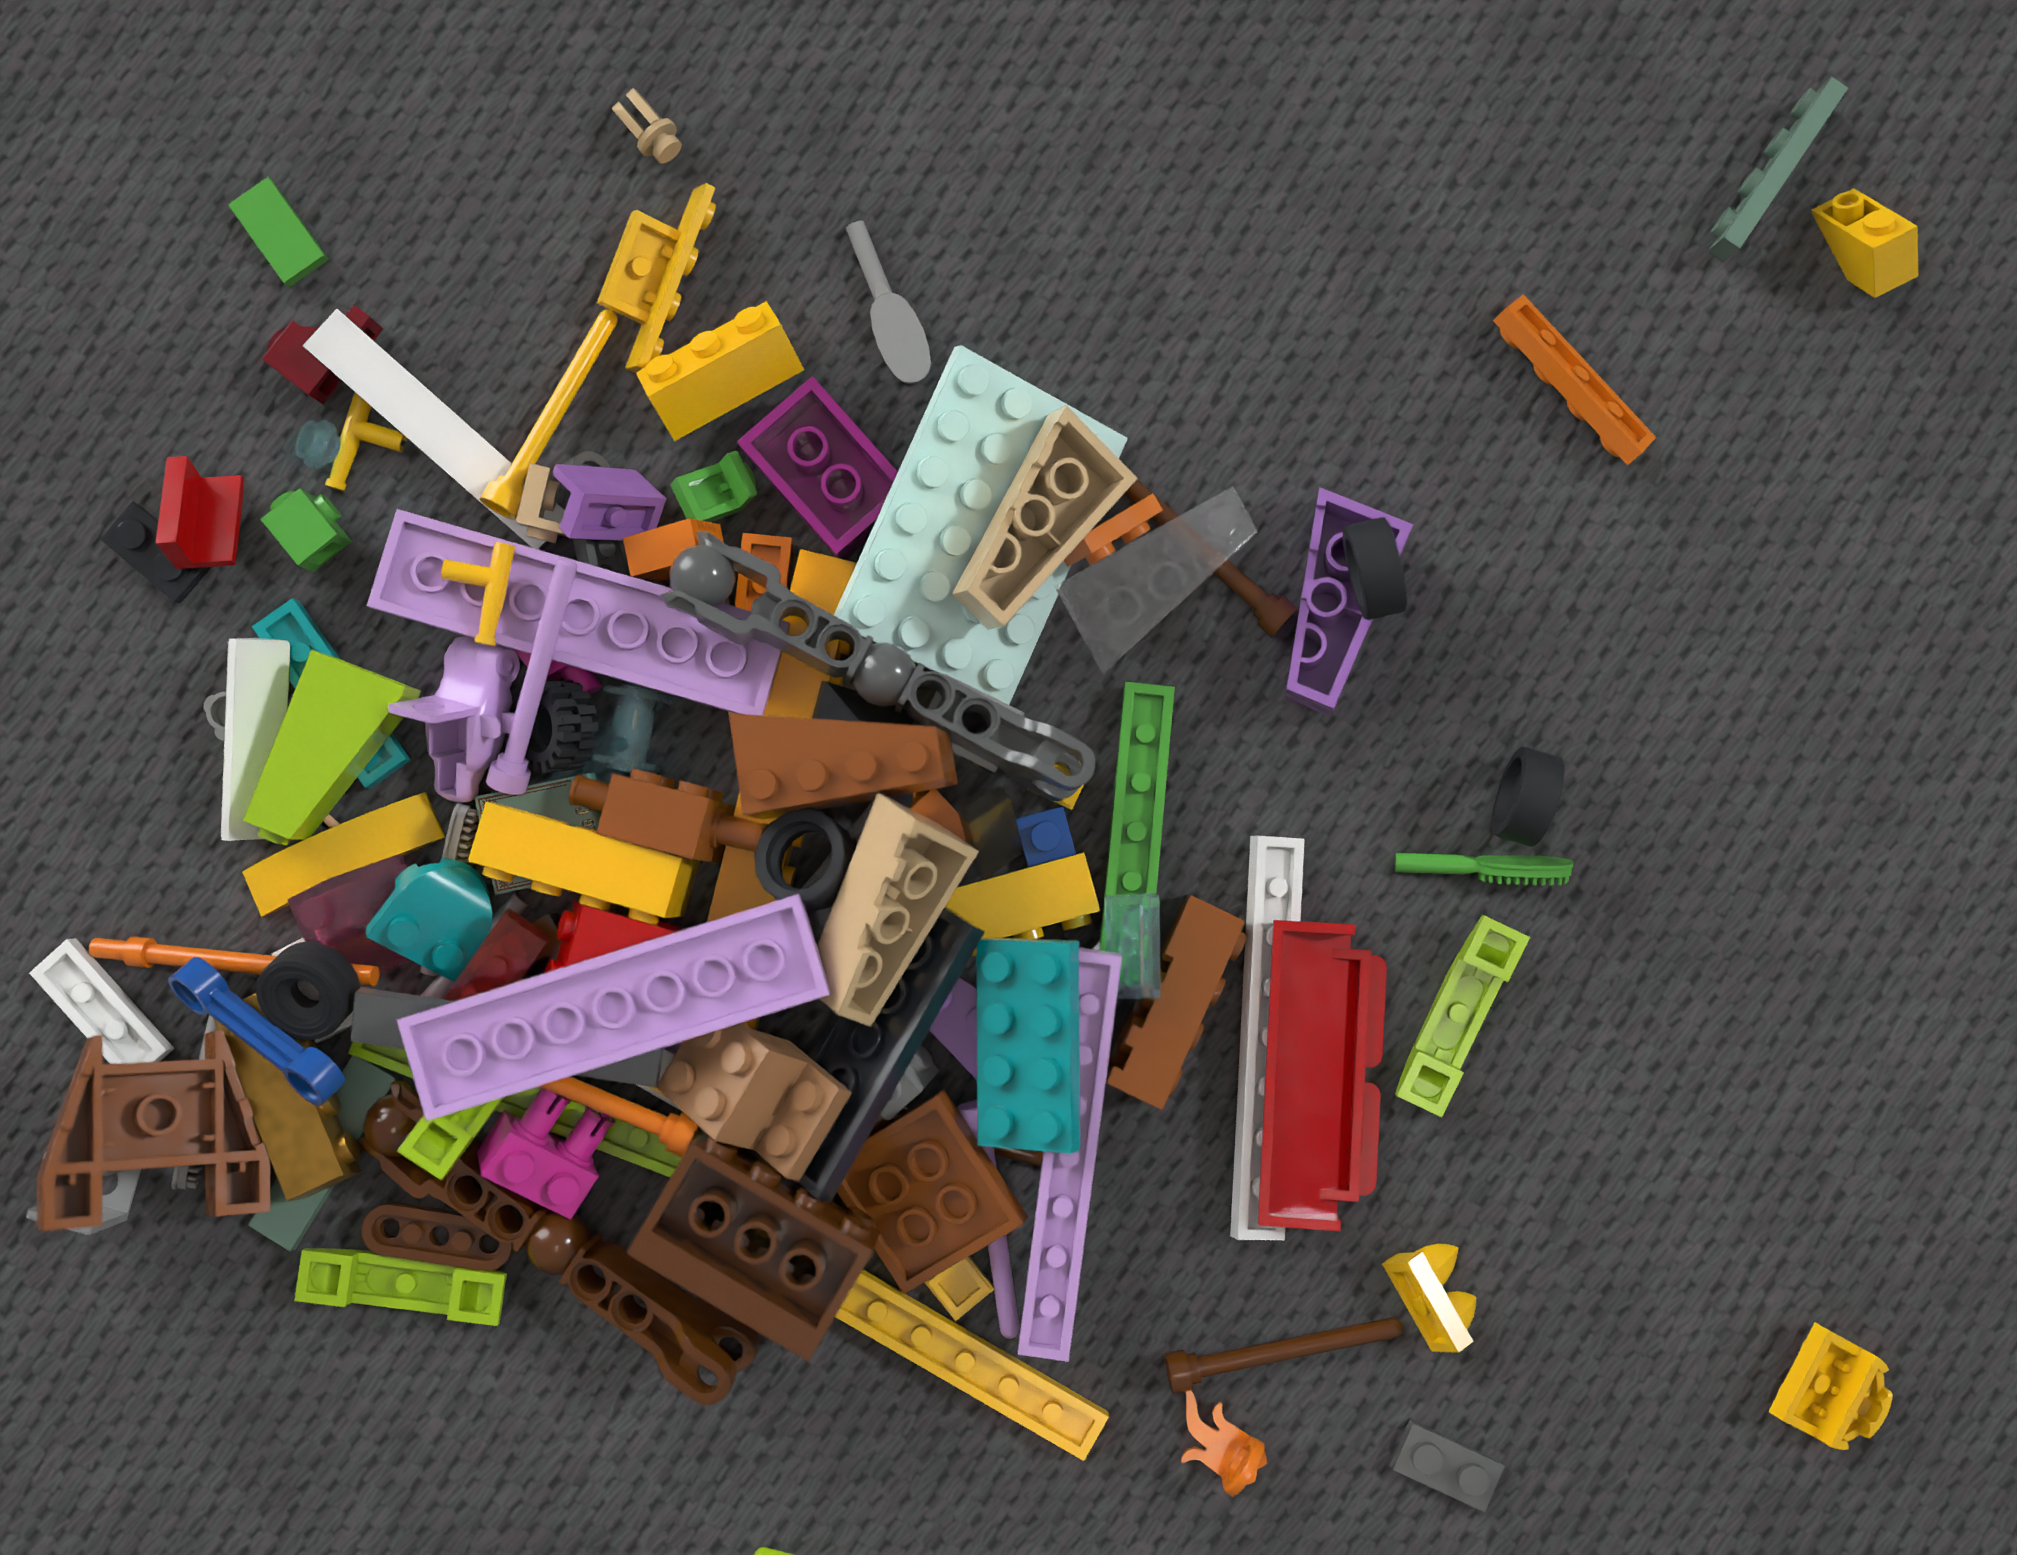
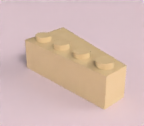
M1067 405L1050 413L1045 419L952 593L987 630L1005 626L1138 479Z
M878 793L817 946L831 993L819 999L838 1015L871 1026L979 851L941 824Z

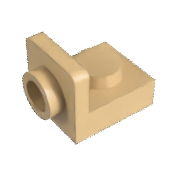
M530 463L516 522L528 527L526 536L556 543L558 535L567 537L559 529L561 523L543 519L545 510L553 512L555 509L560 482L552 481L553 470L551 468Z

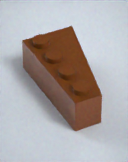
M729 713L742 812L745 816L764 820L780 817L786 812L804 808L820 810L876 799L878 793L886 797H893L958 785L950 734L937 727Z
M1186 895L1149 972L1148 985H1143L1109 1056L1106 1074L1107 1084L1163 1110L1168 1097L1172 1096L1183 1073L1181 1067L1188 1051L1192 1052L1201 1037L1204 1029V1024L1201 1022L1208 1006H1214L1222 993L1226 979L1221 976L1229 959L1235 961L1238 958L1246 942L1247 934L1242 932L1245 924L1244 920L1192 895Z

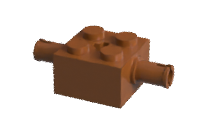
M632 768L630 778L612 774L610 783L590 779L578 774L574 778L569 791L570 805L582 806L602 812L597 834L695 860L721 864L726 846L751 851L755 854L759 839L769 826L766 823L761 824L733 816L736 806L721 802L724 792L680 781L678 790H675L677 780Z

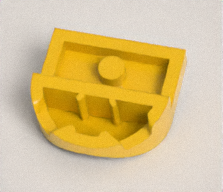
M1814 1323L1768 1412L1834 1449H1849L1848 1441L1853 1440L1859 1435L1871 1438L1886 1419L1893 1395L1884 1386L1883 1373L1888 1372L1889 1369L1879 1357Z

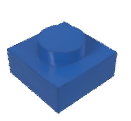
M1063 806L1015 819L1028 867L1076 854Z

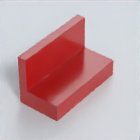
M187 456L167 457L156 545L175 569L236 565L244 495L242 475L202 478Z

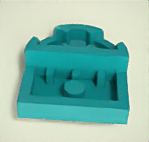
M442 858L440 863L427 864L417 867V864H413L402 871L395 879V890L366 927V937L456 982L483 947L491 931L492 907L485 880L475 869L454 859Z

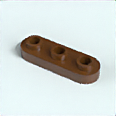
M386 1202L372 1209L362 1223L361 1231L364 1243L371 1251L383 1256L480 1271H491L506 1263L514 1253L512 1249L514 1245L512 1243H502L500 1241L496 1251L487 1250L483 1245V1237L488 1233L459 1212L402 1202ZM388 1218L395 1219L399 1223L400 1231L397 1236L389 1235L386 1232L385 1222ZM436 1226H443L448 1230L449 1240L447 1243H439L434 1238Z

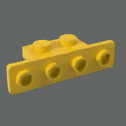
M704 183L692 191L678 230L637 209L631 212L597 304L642 324L625 367L626 370L633 373L645 368L651 360L660 356L664 340L659 338L665 320L671 321L677 312L681 301V294L676 292L682 275L688 276L693 269L699 252L693 246L699 230H706L715 212L716 204L711 202L715 187L708 183Z

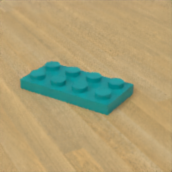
M981 938L976 947L978 1145L1067 1154L1075 1153L1080 1150L1079 941Z

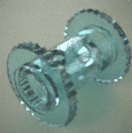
M620 684L619 686L606 685L603 688V693L617 696L606 756L593 754L591 761L604 764V768L631 773L632 768L650 773L660 772L661 766L648 764L646 760L657 704L672 706V698L659 694V691L627 684Z

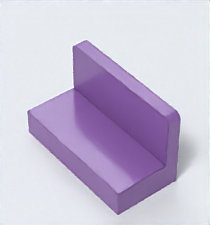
M555 464L552 473L571 492L559 527L567 537L572 539L623 540L624 537L657 527L667 498L637 471L632 469Z

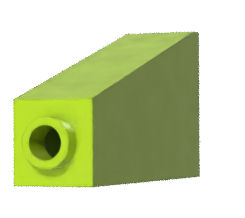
M311 650L243 821L260 827L257 833L259 837L281 845H287L289 839L305 840L311 837L404 718V716L389 713V704L417 699L421 690L334 656Z

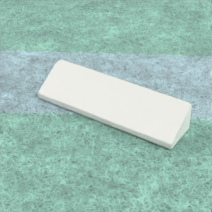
M232 638L228 641L221 818L222 840L263 839L257 835L260 827L244 822L243 819L288 709L290 643L286 640Z

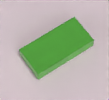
M269 177L228 204L280 279L288 287H291L329 260L276 184Z

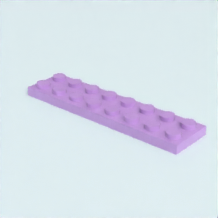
M397 509L367 606L384 613L475 638L479 634L485 587L441 579L442 564L445 559L490 567L495 542L515 546V552L505 600L494 638H496V645L531 654L556 562L561 556ZM575 561L578 566L551 661L732 713L764 715L783 651L755 639L745 645L735 644L700 624L697 618L668 607L661 598V594L672 591V588ZM724 603L715 606V608L739 620H746L752 614V611ZM782 620L779 626L788 635L790 623Z
M800 894L398 1019L397 1023L426 1121L824 997L831 993L805 906L801 901Z

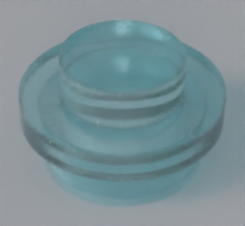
M312 420L306 422L301 428L295 443L296 456L303 459L305 464L313 469H320L326 463L333 462L340 449V438L337 436L336 426L326 420L319 421L318 423Z

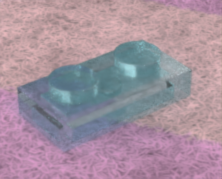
M1159 895L1105 896V951L1122 953L1117 999L1160 998Z

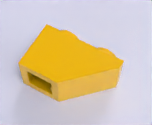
M1855 188L1840 193L1832 200L1811 210L1847 280L1864 292L1877 298L1918 277L1917 225Z

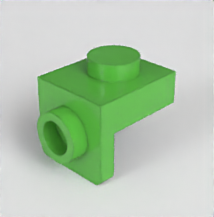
M737 451L727 453L717 464L676 477L670 484L686 519L692 518L709 523L744 510L757 496L754 474L751 468L746 463H743Z

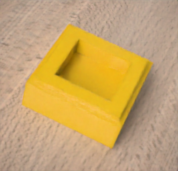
M970 1256L924 1282L955 1321L994 1290L993 1284Z

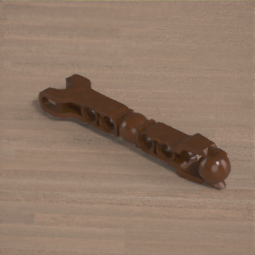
M393 1081L391 1083L392 1094L379 1098L368 1109L363 1123L365 1137L358 1138L356 1142L361 1150L380 1160L381 1169L414 1198H424L430 1194L434 1198L440 1199L494 1239L502 1243H512L514 1245L512 1249L517 1253L526 1247L528 1259L539 1271L551 1276L563 1275L559 1280L561 1285L565 1286L568 1284L572 1294L578 1300L649 1351L657 1360L658 1367L665 1379L694 1401L703 1405H713L723 1400L732 1389L736 1373L748 1367L756 1358L760 1345L759 1335L756 1330L709 1302L693 1298L650 1267L626 1254L627 1250L620 1245L602 1241L603 1235L600 1233L590 1238L588 1226L577 1214H574L569 1219L481 1176L476 1152L482 1143L476 1137L442 1181L398 1153L397 1151L424 1115L419 1094L406 1082ZM472 1177L480 1182L482 1191L474 1185ZM512 1206L521 1212L523 1220L514 1214ZM593 1265L603 1271L606 1279L599 1277L595 1273ZM633 1295L640 1297L645 1302L647 1309L639 1306ZM724 1337L738 1339L743 1347V1353L734 1354L720 1343V1340ZM700 1365L712 1370L716 1374L717 1385H709L701 1379L699 1373Z

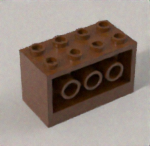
M704 1131L688 1147L626 1254L809 1362L873 1253L881 1231L873 1226L876 1222L875 1219L861 1209L849 1206L845 1210L833 1202L819 1200L796 1180L785 1178L762 1156L757 1158L743 1150L742 1147L715 1141ZM716 1201L721 1204L724 1211H717L711 1202ZM758 1227L764 1229L768 1233V1237H761L756 1233V1229ZM803 1254L813 1259V1263L807 1264L800 1257Z

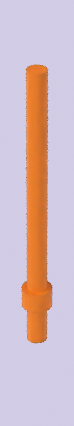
M134 936L130 937L127 941L94 938L89 945V954L93 958L122 960L127 966L150 968L154 964L182 967L193 957H199L219 971L261 975L262 971L277 957L157 944L153 938ZM351 964L358 975L360 985L376 986L379 980V968L377 966Z

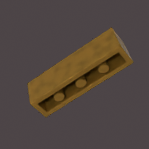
M256 993L242 999L265 1017L258 1004ZM214 1019L217 1029L224 1031L245 1098L249 1100L254 1114V1121L286 1200L292 1201L308 1198L361 1173L362 1171L357 1162L360 1159L358 1144L349 1132H344L337 1116L341 1112V1104L336 1092L321 1106L311 1104L291 1087L281 1070ZM291 1037L305 1049L307 1047L318 1049L311 1040Z

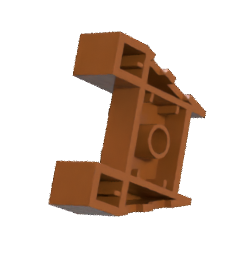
M215 1030L205 1034V1059L103 1064V1035H94L86 1040L37 1175V1230L49 1231L102 1226V1172L205 1164V1215L227 1216L270 1212V1158L264 1142H261L253 1120V1111L248 1098H245L234 1067L236 1065L223 1030Z

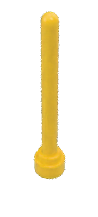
M603 310L600 312L506 475H499L496 481H489L479 499L495 513L508 519H516L530 463L536 464L614 330L618 319L613 311Z

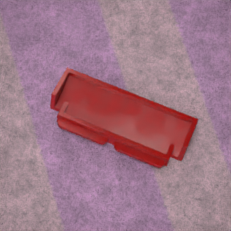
M1273 920L1258 1226L1340 1231L1341 1220L1337 1215L1338 1200L1359 1202V1195H1369L1376 1188L1381 1094L1375 1084L1365 1082V1067L1372 1068L1377 1066L1383 1056L1387 965L1381 957L1371 955V950L1350 949L1351 935H1355L1354 924Z

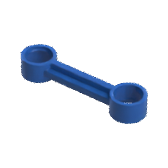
M193 957L168 978L172 991L182 1003L199 1015H206L207 1013L281 1070L291 1087L311 1104L321 1106L345 1084L343 1073L326 1054L314 1047L303 1048L278 1027L272 1025L268 1019L230 991L224 978L205 960Z

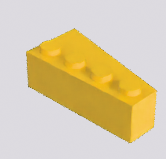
M485 802L468 860L469 862L483 865L482 875L511 883L514 875L533 880L530 889L561 896L562 889L570 890L581 894L579 900L581 904L609 910L611 903L630 908L628 917L651 924H658L659 917H683L685 915L700 860L671 855L657 849L597 834V831L593 829L570 826L564 821L491 802Z

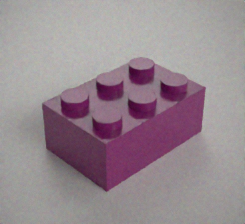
M813 376L737 441V444L749 461L835 558L846 560L867 542L898 472Z

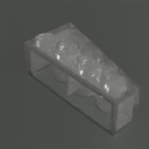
M1233 486L1054 586L1102 674L1107 672L1123 655L1257 532Z

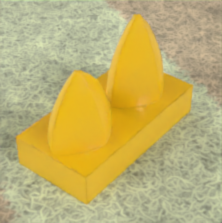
M1434 1244L1425 1246L1415 1252L1398 1253L1387 1259L1382 1265L1432 1352L1459 1353L1473 1342L1467 1329L1474 1317L1476 1296L1460 1291L1447 1293L1444 1291L1442 1286L1452 1273L1458 1254V1247L1449 1244Z

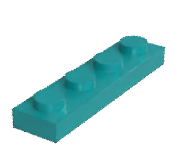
M291 598L252 626L259 638L286 640L290 643L289 681L295 689L311 650L339 658L311 616L297 599ZM391 733L358 775V779L365 788L372 789L411 761V758L393 733Z

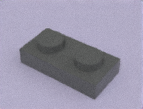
M1410 1419L1390 1467L1400 1474L1485 1512L1505 1465L1500 1460Z

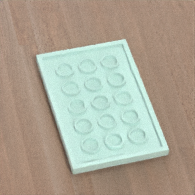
M964 346L954 347L835 610L834 616L855 627L862 638L866 639L867 635L874 638L872 642L874 644L886 642L898 645L911 656L915 664L921 663L925 665L924 668L944 675L947 674L1009 705L1071 566L1067 567L1063 561L1003 627L987 630L952 593L1045 419L1050 413L1067 404ZM1067 405L1119 458L1128 438Z

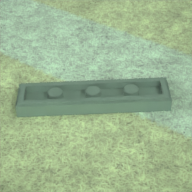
M352 1055L342 1072L345 1084L336 1091L341 1104V1112L337 1116L344 1132H349L357 1140L360 1137H365L363 1123L368 1109L379 1098L391 1094V1083L396 1080L399 1081L401 1077L382 1066ZM277 1178L270 1189V1212L255 1213L249 1226L286 1250L293 1251L297 1248L335 1185L308 1198L287 1201Z

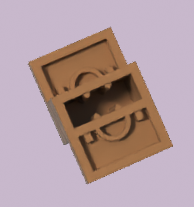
M744 1022L682 1042L656 1086L715 1141L755 1150L785 1178L796 1181L801 1179L852 1093L790 1041L751 1029Z

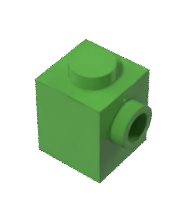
M301 488L279 496L271 504V511L261 518V521L294 562L311 572H315L352 542L336 523L342 516L331 501L323 494L315 497Z

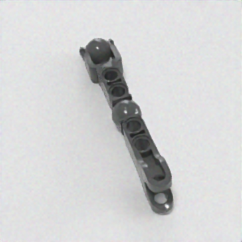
M697 531L699 545L686 548L673 561L669 572L672 591L661 594L665 604L670 608L697 618L700 624L735 644L745 645L755 639L789 654L828 676L835 678L845 677L844 683L850 686L853 682L858 694L867 702L878 706L896 705L895 711L901 713L902 709H905L909 717L917 724L937 727L950 734L951 742L994 764L1012 780L1048 800L1063 801L1068 799L1093 776L1095 756L1085 743L1056 727L1028 719L942 673L935 671L924 672L925 665L919 663L916 667L911 656L898 645L886 642L872 644L874 638L867 635L866 639H863L859 631L851 624L804 600L780 584V573L777 567L736 546L729 547L710 532ZM735 571L766 589L763 596L752 603V614L746 620H739L715 608V606L723 603L732 593L736 581ZM788 616H798L806 622L808 629L799 636H790L781 630L779 623ZM833 640H842L850 645L853 654L846 660L837 661L827 655L825 646ZM922 688L935 689L940 694L943 704L935 710L925 709L918 703L916 692ZM967 712H976L982 715L987 722L986 732L982 734L968 732L962 724V715ZM1067 752L1072 753V754H1074L1075 756H1077L1078 759H1079V761H1078L1077 759H1075L1072 755L1068 754ZM1054 764L1063 767L1067 775L1056 769Z

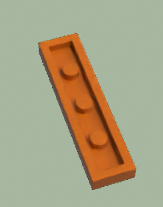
M1524 294L1506 307L1493 320L1500 328L1501 336L1506 343L1514 349L1523 352L1534 364L1533 368L1537 376L1544 383L1553 385L1567 400V406L1571 413L1579 420L1587 421L1600 435L1603 447L1611 455L1620 457L1626 465H1629L1655 440L1656 436Z

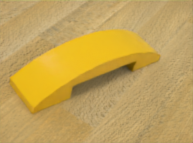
M424 792L327 829L275 853L242 872L261 917H264L309 897L308 895L385 861L395 857H402L445 838V835L429 797Z

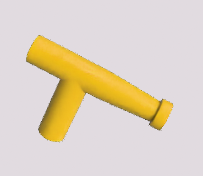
M354 392L338 442L330 478H327L325 486L343 492L347 485L345 484L346 478L361 440L398 452H403L404 446H401L402 440H407V437L400 431L367 422L372 406L356 392Z
M495 542L490 567L445 559L442 564L441 579L485 587L479 634L475 636L474 643L495 647L496 638L494 636L504 604L515 552V546Z

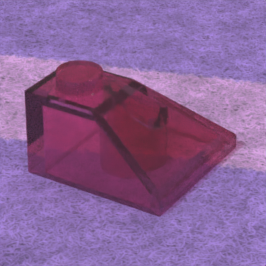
M402 854L329 878L287 899L305 942H317L330 946L340 952L351 964L377 966L379 968V975L409 961L410 959L366 937V927L395 890V879L407 868Z

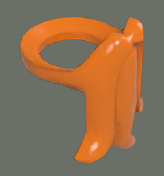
M1192 1390L1186 1391L1188 1430L1206 1449L1196 1446L1185 1449L1181 1457V1463L1190 1460H1200L1222 1477L1223 1491L1234 1497L1246 1485L1255 1482L1257 1469L1267 1464V1457L1264 1451L1265 1443L1248 1435L1227 1421L1222 1414L1221 1401L1215 1404L1212 1409L1213 1421L1219 1429L1208 1426L1198 1415L1194 1393Z

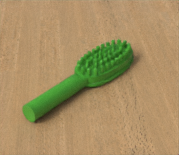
M1395 853V872L1469 874L1478 872V879L1483 882L1488 880L1489 883H1493L1494 877L1498 884H1502L1503 877L1507 885L1511 884V878L1515 885L1520 884V879L1524 885H1528L1530 880L1533 886L1537 885V880L1542 886L1546 884V880L1549 885H1554V879L1557 885L1567 884L1574 865L1572 860L1551 856L1482 855L1475 858L1455 854Z

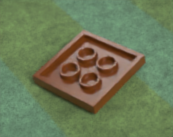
M944 1089L869 1135L837 1190L847 1208L849 1206L857 1207L875 1219L876 1222L873 1226L881 1232L874 1249L903 1294L1020 1227L1028 1218L983 1147L978 1145L977 1138Z

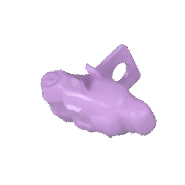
M468 636L455 638L452 644L449 645L444 656V674L435 695L389 704V713L425 722L427 751L434 760L435 791L443 798L452 802H469L478 796L479 784L485 770L498 757L503 746L505 734H510L515 713L509 712L513 703L510 686L516 679L520 669L518 655L513 649L496 644L495 647L474 643L475 638Z

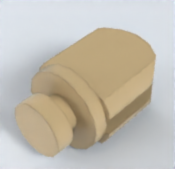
M632 88L626 96L651 125L645 130L619 101L612 107V110L638 139L637 147L644 156H654L659 163H667L679 153L682 146L675 136L677 131L676 125L668 118L661 119L646 100Z

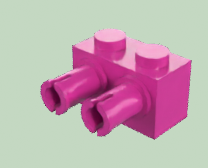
M541 1088L522 1118L503 1110L476 1152L481 1176L571 1219L599 1177L592 1155L610 1127L614 1125L615 1119L602 1112L597 1114V1110L586 1106L584 1113L567 1139L563 1140L550 1133V1130L571 1100Z

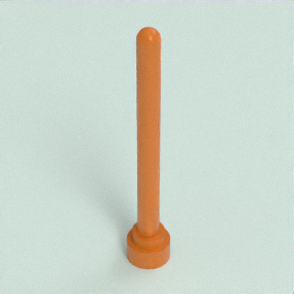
M570 1076L539 1086L660 1136L658 1142L667 1145L666 1151L680 1157L684 1156L690 1144L695 1140L700 1128L684 1112L680 1116L670 1113L667 1117Z

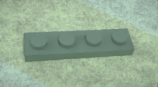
M1831 77L1817 92L1809 88L1791 112V115L1797 118L1791 129L1788 131L1783 127L1766 148L1764 154L1771 159L1763 170L1756 167L1739 188L1737 193L1743 196L1744 199L1736 210L1729 207L1712 228L1711 233L1717 236V239L1708 250L1709 253L1725 262L1741 248L1847 91V86Z

